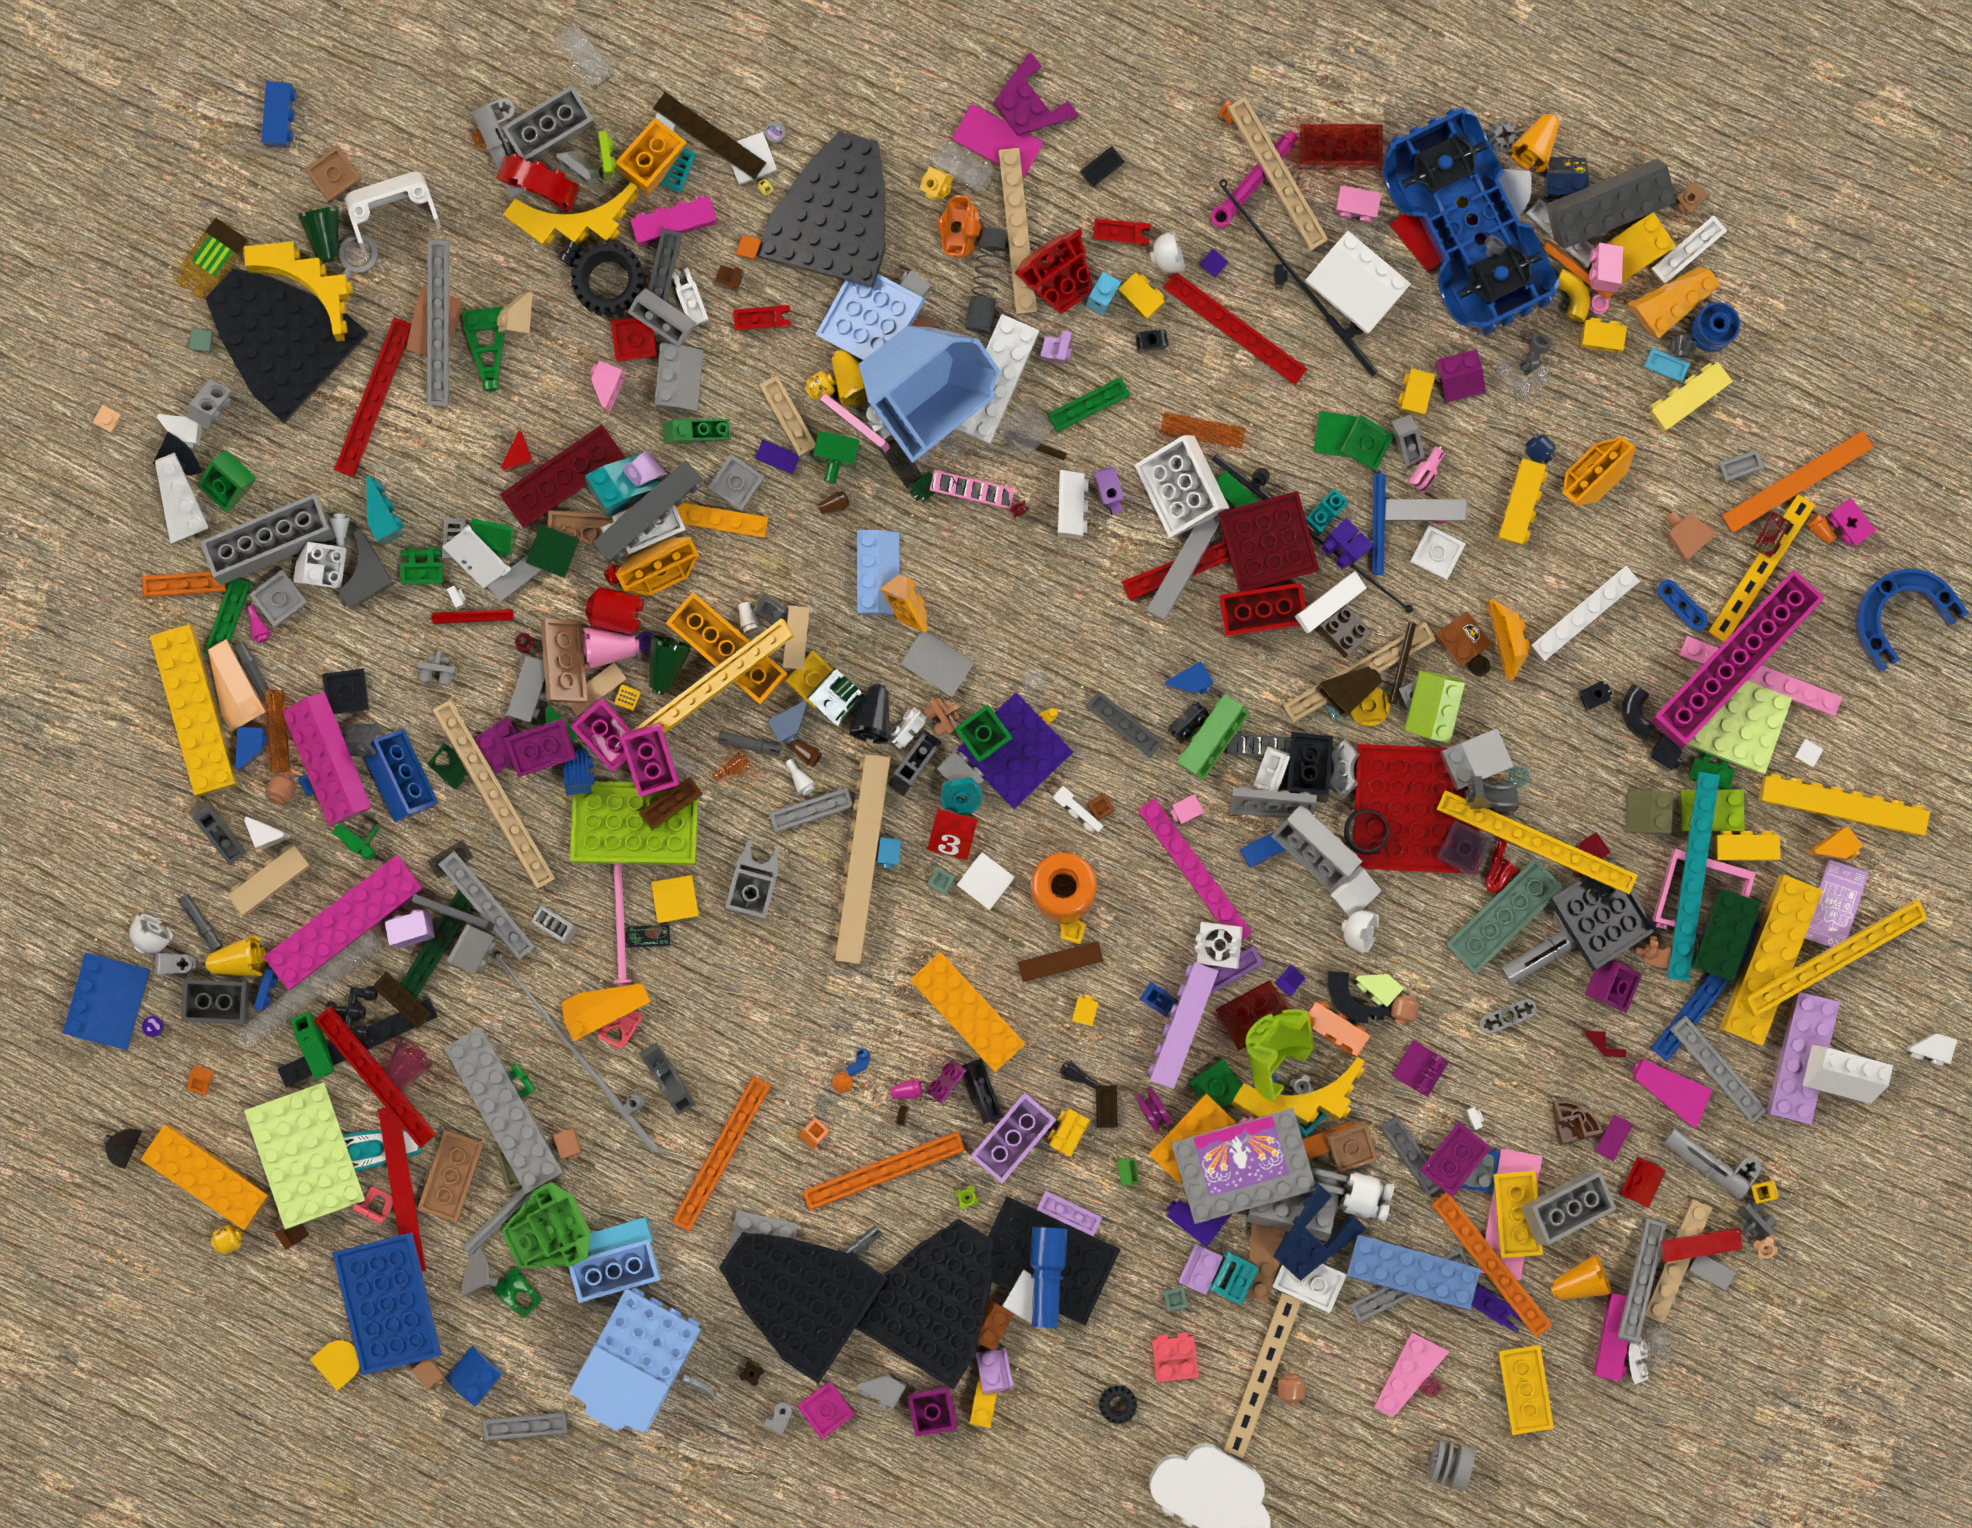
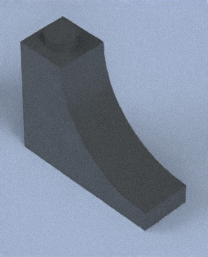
M361 529L353 533L359 552L356 570L351 579L338 590L341 594L338 596L340 602L344 607L348 606L351 610L394 585Z

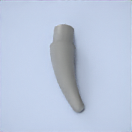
M682 1375L681 1382L703 1391L710 1397L714 1396V1393L694 1376Z

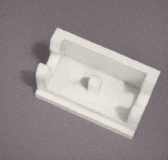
M1267 746L1253 785L1257 789H1268L1269 791L1278 792L1290 759L1289 753Z

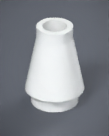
M750 602L739 604L741 630L744 631V634H752L759 631L761 623L756 614L752 612L753 609Z

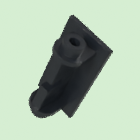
M1199 702L1193 703L1183 713L1188 719L1184 721L1179 716L1170 725V729H1168L1169 733L1175 736L1179 743L1188 739L1192 731L1201 726L1206 717L1209 716L1206 708Z

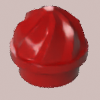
M610 565L604 571V576L610 585L620 584L615 573L621 566Z

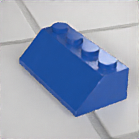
M401 729L374 738L370 745L374 748L376 754L363 757L394 822L407 819L437 805L439 802L405 730Z

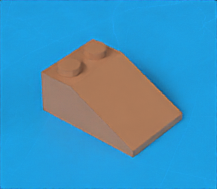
M421 288L406 350L427 356L428 289ZM450 296L449 350L464 306L461 299Z

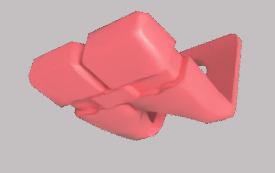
M633 1011L603 1027L597 1037L622 1049L636 1030L637 1024L641 1022L643 1014ZM616 1027H619L622 1033V1040L618 1042L607 1037V1032Z
M370 1187L365 1201L362 1204H354L353 1210L379 1224H383L393 1206V1199L391 1195L382 1190ZM377 1195H382L385 1198L382 1214L368 1208V1205Z

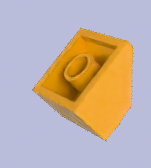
M1849 826L1836 830L1810 849L1807 854L1814 857L1833 860L1845 859L1847 861L1860 854L1859 849L1863 845Z

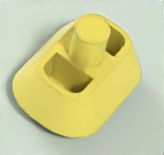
M762 179L758 182L757 187L763 195L767 196L773 192V187L767 179Z

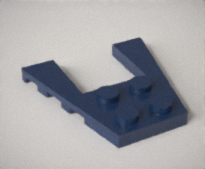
M1317 1182L1314 1184L1315 1190L1311 1197L1307 1196L1303 1205L1305 1207L1300 1216H1296L1293 1220L1294 1226L1289 1235L1285 1234L1273 1255L1278 1262L1300 1281L1366 1229L1356 1217L1350 1214L1324 1245L1306 1230L1305 1227L1332 1197Z

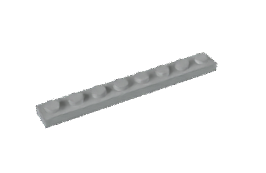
M428 239L427 405L448 406L450 240Z

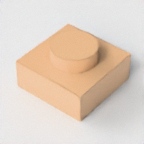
M102 405L92 423L113 433L122 415Z

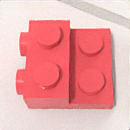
M1189 1332L1176 1333L1177 1337L1168 1338V1334L1156 1335V1339L1152 1340L1156 1382L1198 1378L1194 1335H1189Z

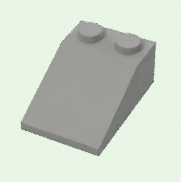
M1497 728L1440 752L1456 791L1467 787L1475 776H1482L1483 780L1514 767Z
M466 924L447 961L474 974H477L478 971L482 972L487 963L485 958L488 952L492 953L497 945V942H495L497 937L474 925Z

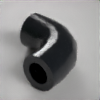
M1632 684L1622 702V718L1626 727L1636 737L1645 741L1655 727L1642 713L1643 704L1649 697V694L1637 685Z

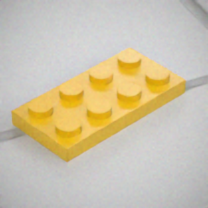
M1536 1171L1493 1174L1500 1258L1543 1255L1542 1245L1536 1244L1521 1208L1522 1205L1538 1197Z
M1540 1345L1498 1351L1511 1434L1517 1435L1554 1429Z

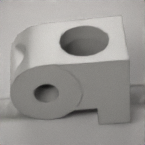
M787 1402L778 1403L774 1408L773 1419L767 1417L763 1426L782 1435L792 1415L791 1405Z

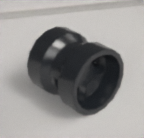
M567 239L564 244V250L559 252L557 258L574 268L573 262L575 258L578 259L579 253L585 250Z

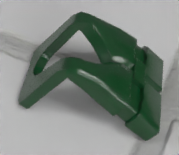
M445 743L427 764L445 782L447 781L448 785L454 790H457L465 780L464 776L469 775L455 750ZM446 751L449 757V765H436V758L441 752Z

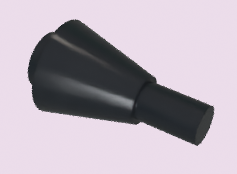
M1071 1060L1068 1063L1064 1062L1059 1071L1062 1074L1061 1079L1084 1083L1093 1089L1098 1082L1086 1076Z

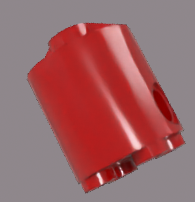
M599 587L588 598L585 614L591 628L622 632L632 636L634 632H639L641 620L638 619V614L640 611H643L644 599H640V595H631L622 591Z

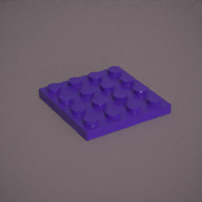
M1017 692L995 712L1013 737L1010 742L981 763L977 761L965 743L956 749L968 758V762L973 767L976 766L984 774L982 777L1013 809L1021 804L1074 752Z

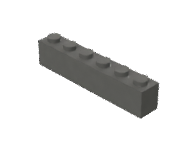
M685 460L594 540L592 545L608 563L612 561L617 562L624 556L623 551L628 546L632 549L640 541L638 538L643 533L647 535L655 528L654 523L659 519L661 521L665 520L671 514L669 511L674 506L678 508L686 501L685 496L688 493L694 494L702 486L700 483L703 478Z

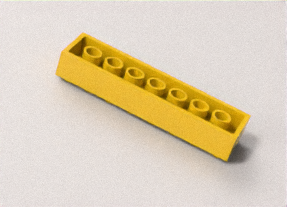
M189 624L151 635L152 647L194 795L200 797L238 786L237 776L195 627Z
M1778 875L1760 921V926L1751 944V950L1743 965L1718 1030L1752 1044L1763 1046L1779 1004L1755 1017L1751 1015L1743 997L1793 969L1823 890L1787 875Z

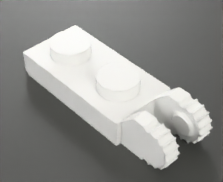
M685 268L684 275L689 283L681 286L679 276L674 272L673 279L677 287L675 289L685 315L697 322L695 325L697 326L709 321L696 283L692 280L689 269Z

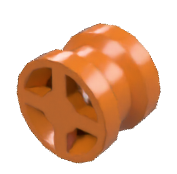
M1228 99L1217 117L1220 119L1224 118L1227 120V124L1231 126L1234 120L1227 107L1232 105V101Z

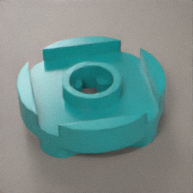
M973 778L955 779L943 784L941 804L948 812L950 809L955 811L956 814L969 815L974 813L977 807L982 804V790ZM959 795H964L965 798H964V799H961V797H957V796H959Z

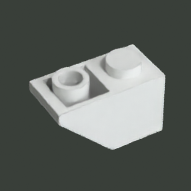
M1931 1034L1907 1047L1906 1052L1911 1053L1912 1058L1923 1060L1924 1057L1932 1059V1064L1943 1067L1944 1063H1951L1957 1040L1940 1034Z

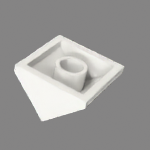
M245 817L244 821L255 848L263 850L291 837L288 833L255 819Z

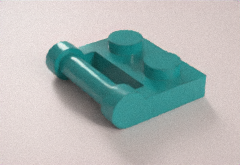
M1226 1251L1224 1255L1226 1258L1209 1289L1239 1305H1243L1260 1267L1230 1251ZM1232 1262L1237 1263V1265L1226 1288L1224 1289L1221 1287V1285L1230 1269Z

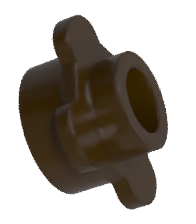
M748 1361L745 1363V1369L740 1373L739 1377L743 1381L750 1382L752 1386H756L759 1383V1377L764 1374V1369L757 1367L752 1361Z

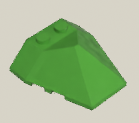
M552 1182L534 1190L531 1194L532 1196L527 1202L523 1203L518 1213L501 1230L519 1269L540 1268L543 1266L571 1267L588 1258L591 1232L573 1195Z

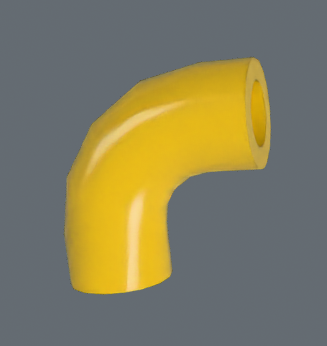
M1562 268L1558 276L1560 283L1557 288L1566 292L1570 297V304L1565 315L1575 321L1584 322L1591 302L1589 289L1577 275Z

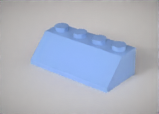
M857 530L858 615H895L880 588L900 574V533L884 530Z
M649 1239L588 1256L587 1259L569 1267L579 1303L662 1279Z

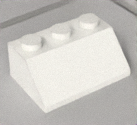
M1060 470L1058 537L1083 538V533H1087V520H1083L1084 512H1088V500H1084V492H1088V479H1084L1085 474Z

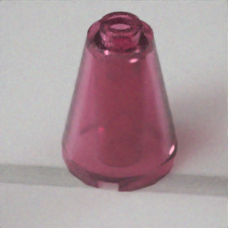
M400 1039L384 1071L402 1091L428 1071L433 1062L431 1058L427 1061L424 1057L426 1053L420 1047L408 1040L403 1043V1039Z

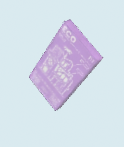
M1831 859L1827 860L1819 885V889L1823 890L1804 939L1831 948L1848 938L1869 872Z

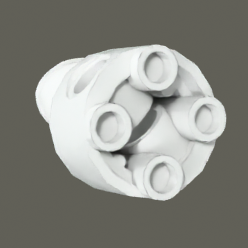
M1355 1172L1353 1174L1350 1173L1347 1182H1344L1343 1189H1346V1194L1340 1199L1339 1209L1345 1213L1363 1218L1377 1217L1379 1221L1385 1223L1390 1207L1388 1203L1393 1195L1394 1184H1386L1383 1188V1185H1380V1181L1377 1178ZM1380 1197L1382 1201L1387 1203L1386 1205H1377Z

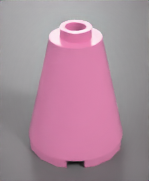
M583 628L585 633L582 634L584 657H587L585 669L634 657L636 652H639V640H635L634 635Z

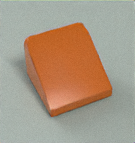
M742 235L736 255L755 261L762 240Z
M195 1065L190 1072L186 1089L206 1096L214 1076V1071Z
M814 1117L798 1136L811 1149H814L830 1131Z

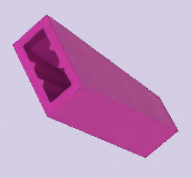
M1644 1059L1635 1062L1631 1071L1634 1074L1632 1079L1688 1126L1697 1128L1712 1089Z

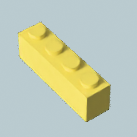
M1710 362L1701 369L1702 374L1698 377L1692 375L1685 380L1684 383L1686 385L1683 388H1674L1668 393L1669 398L1665 401L1659 399L1651 405L1653 409L1649 412V415L1663 433L1733 382L1719 362L1714 365Z

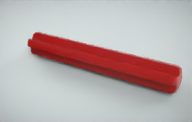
M512 609L432 613L433 624L514 620V611Z

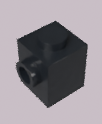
M1601 681L1579 691L1578 695L1585 710L1588 711L1610 701L1612 691L1608 684H1604Z

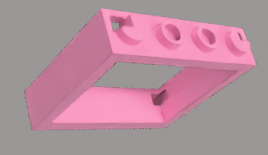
M1672 850L1652 922L1657 923L1656 927L1666 930L1669 927L1675 928V921L1661 916L1677 860L1685 861V851ZM1707 858L1706 869L1744 879L1740 895L1749 898L1756 872ZM1697 928L1696 939L1700 940L1703 929Z

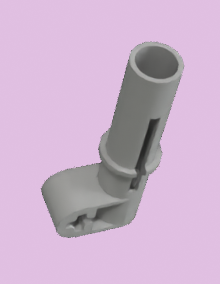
M501 98L472 111L486 143L485 149L486 151L489 150L498 171L504 157L512 155L508 145L509 139L504 136L499 122L512 117L515 112L514 104L507 98ZM499 109L500 113L495 115L494 111ZM504 183L510 198L526 191Z
M1556 912L1554 913V921L1561 932L1551 938L1545 937L1541 944L1500 968L1504 978L1510 985L1515 984L1551 961H1558L1561 955L1576 947ZM1559 942H1563L1561 946L1525 966V963Z
M1675 1127L1671 1129L1662 1143L1704 1174V1178L1712 1179L1739 1200L1746 1194L1761 1171V1164L1754 1157L1740 1159L1733 1169L1722 1162L1720 1156L1715 1157ZM1746 1164H1751L1750 1168L1752 1169V1171L1745 1173L1749 1180L1737 1173L1738 1171L1745 1172L1747 1170Z

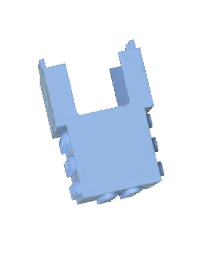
M635 1287L632 1290L626 1289L569 1392L587 1405L585 1411L587 1416L609 1428L619 1431L628 1426L645 1433L646 1430L650 1429L703 1329L699 1327L701 1323L692 1318H688V1320L682 1318V1313L674 1308L665 1309L662 1307L664 1303L652 1297L650 1300L645 1298V1293Z

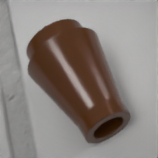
M837 491L818 503V508L822 515L846 510V507L850 506L845 491Z
M798 739L790 747L806 766L814 767L822 757V753L819 752L818 748L803 743Z

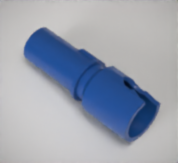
M1032 1227L1030 1266L1034 1269V1275H1031V1278H1034L1031 1327L1058 1328L1060 1281L1063 1280L1061 1271L1066 1267L1068 1229Z

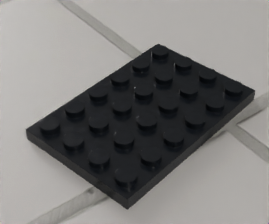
M1006 1196L988 1237L995 1240L991 1282L1012 1291L1023 1270L1034 1275V1269L1030 1266L1032 1227L1068 1229L1066 1267L1061 1271L1063 1280L1060 1281L1059 1314L1086 1326L1121 1249Z

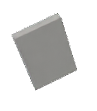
M928 632L919 633L900 665L951 698L975 664Z

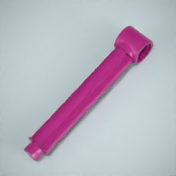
M1291 130L1286 135L1282 134L1274 144L1282 160L1293 147H1296L1294 143L1298 140V136ZM1259 163L1231 193L1241 206L1267 178ZM1229 197L1211 212L1210 223L1217 230L1226 229L1235 213L1239 210ZM1223 214L1226 217V221L1218 222L1215 216Z

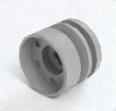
M1439 1439L1429 1462V1482L1435 1483L1439 1475V1485H1443L1447 1477H1449L1451 1488L1465 1491L1473 1469L1475 1448L1460 1445L1457 1453H1454L1453 1442H1449L1445 1450L1446 1441Z

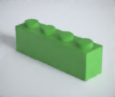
M1224 694L1215 704V708L1210 716L1204 720L1199 732L1192 737L1190 745L1181 753L1177 763L1183 769L1203 781L1250 712L1243 705Z

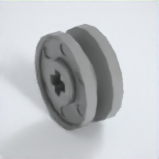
M1311 1168L1315 1183H1319L1329 1193L1344 1195L1345 1189L1336 1185L1337 1181L1347 1182L1348 1176L1320 1168Z

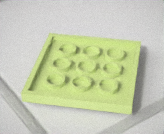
M1746 681L1687 746L1764 775L1792 698Z

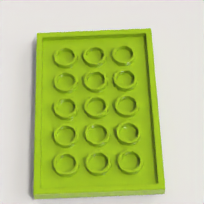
M595 781V785H591V793L573 795L570 863L696 865L698 799L652 831L639 812L676 786L639 797L634 782Z

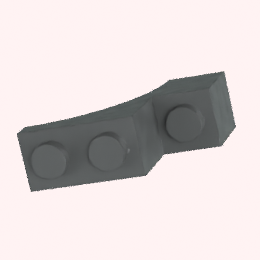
M1475 776L1471 783L1468 784V789L1465 790V801L1469 803L1470 809L1491 808V811L1496 813L1516 812L1519 807L1517 786L1490 785L1482 781V776Z

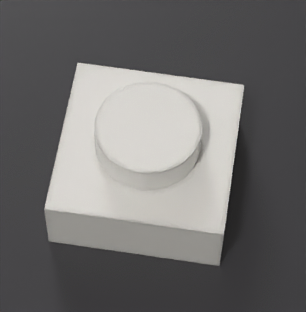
M455 586L448 588L447 591L455 607L458 610L465 607L463 601L466 600L462 589L458 590Z
M1475 1107L1465 1110L1473 1130L1483 1127L1481 1122L1484 1119L1480 1110L1476 1111Z

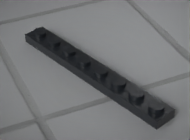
M430 998L421 1001L433 1013L425 1023L439 1017ZM398 1012L368 1026L370 1028L369 1039L359 1041L369 1050L416 1027ZM333 1043L327 1045L333 1066L346 1060ZM304 1056L278 1068L286 1088L313 1076Z

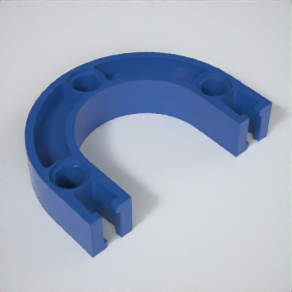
M1902 569L1883 576L1865 591L1856 611V633L1863 650L1878 672L1888 668L1887 665L1883 664L1878 653L1884 651L1891 661L1889 662L1891 664L1900 660L1883 634L1880 623L1883 606L1894 594L1914 592L1922 595L1930 601L1947 627L1957 622L1956 619H1952L1948 612V606L1952 605L1959 613V618L1969 614L1956 593L1943 579L1933 573L1920 569ZM1883 582L1890 585L1889 592L1882 590L1881 585ZM1941 593L1945 594L1948 598L1946 604L1942 603L1939 599ZM1872 639L1879 642L1878 650L1871 647Z

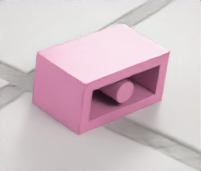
M1341 185L1335 213L1344 219H1351V217L1359 218V221L1364 223L1376 221L1382 193Z
M1599 243L1594 250L1592 249L1589 258L1590 262H1592V268L1589 272L1591 289L1615 293L1622 284L1623 247Z

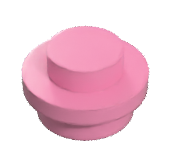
M1600 293L1591 296L1590 311L1594 314L1605 313L1609 307V300Z

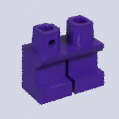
M1347 517L1325 539L1326 542L1321 548L1327 555H1330L1334 550L1340 555L1335 561L1340 569H1344L1347 566L1351 567L1374 546L1362 533H1359L1348 543L1359 530Z

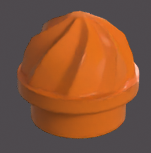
M841 1072L834 1076L832 1086L838 1093H847L853 1086V1080L847 1073Z

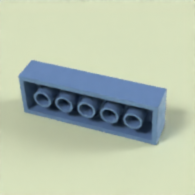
M1358 1235L1347 1277L1469 1311L1481 1269Z

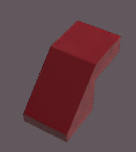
M1582 1031V1036L1602 1057L1626 1058V1049L1605 1048V1031Z

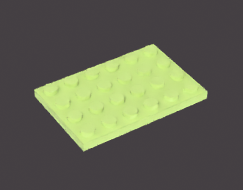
M324 1082L244 1110L285 1230L365 1201Z

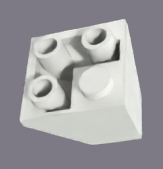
M306 542L296 561L293 583L340 589L342 586L346 548Z

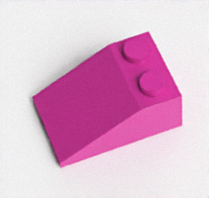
M600 696L571 722L570 727L613 772L627 760L620 734L631 731V728L603 696Z

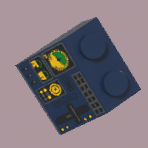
M1550 157L1548 166L1544 170V199H1560L1589 187L1586 158Z

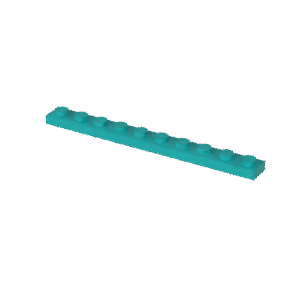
M1698 772L1667 979L1689 982L1720 775Z

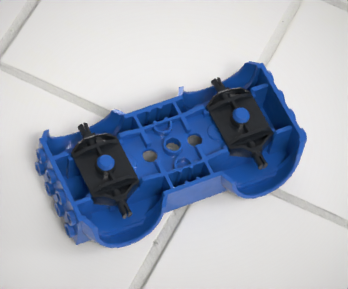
M1454 108L1446 113L1447 116L1441 119L1439 117L1428 121L1429 125L1423 128L1417 126L1409 131L1410 134L1404 137L1398 135L1391 139L1383 161L1382 171L1386 188L1394 204L1405 215L1419 218L1442 263L1438 273V286L1448 312L1460 325L1474 328L1477 335L1483 333L1486 336L1494 332L1495 328L1500 324L1503 327L1514 322L1517 316L1520 315L1523 318L1531 314L1535 307L1539 306L1541 309L1551 304L1560 282L1531 224L1520 223L1499 182L1504 172L1475 113L1464 108L1460 110ZM1457 198H1467L1468 206L1465 208L1458 207L1456 204ZM1469 215L1476 216L1477 224L1469 225L1466 222V217ZM1479 233L1484 234L1487 238L1490 235H1494L1505 243L1506 249L1501 255L1494 253L1492 257H1489L1485 254L1487 247L1485 244L1478 245L1475 242V236Z

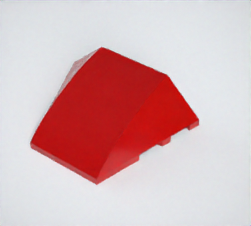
M1081 228L1053 238L1023 259L1015 272L1021 280L1059 314H1063L1086 298L1093 290L1089 267L1086 264V250L1082 243L1081 235L1083 234Z

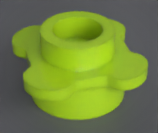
M968 1186L964 1190H957L955 1193L960 1202L959 1207L963 1210L967 1209L968 1206L979 1203L973 1186Z

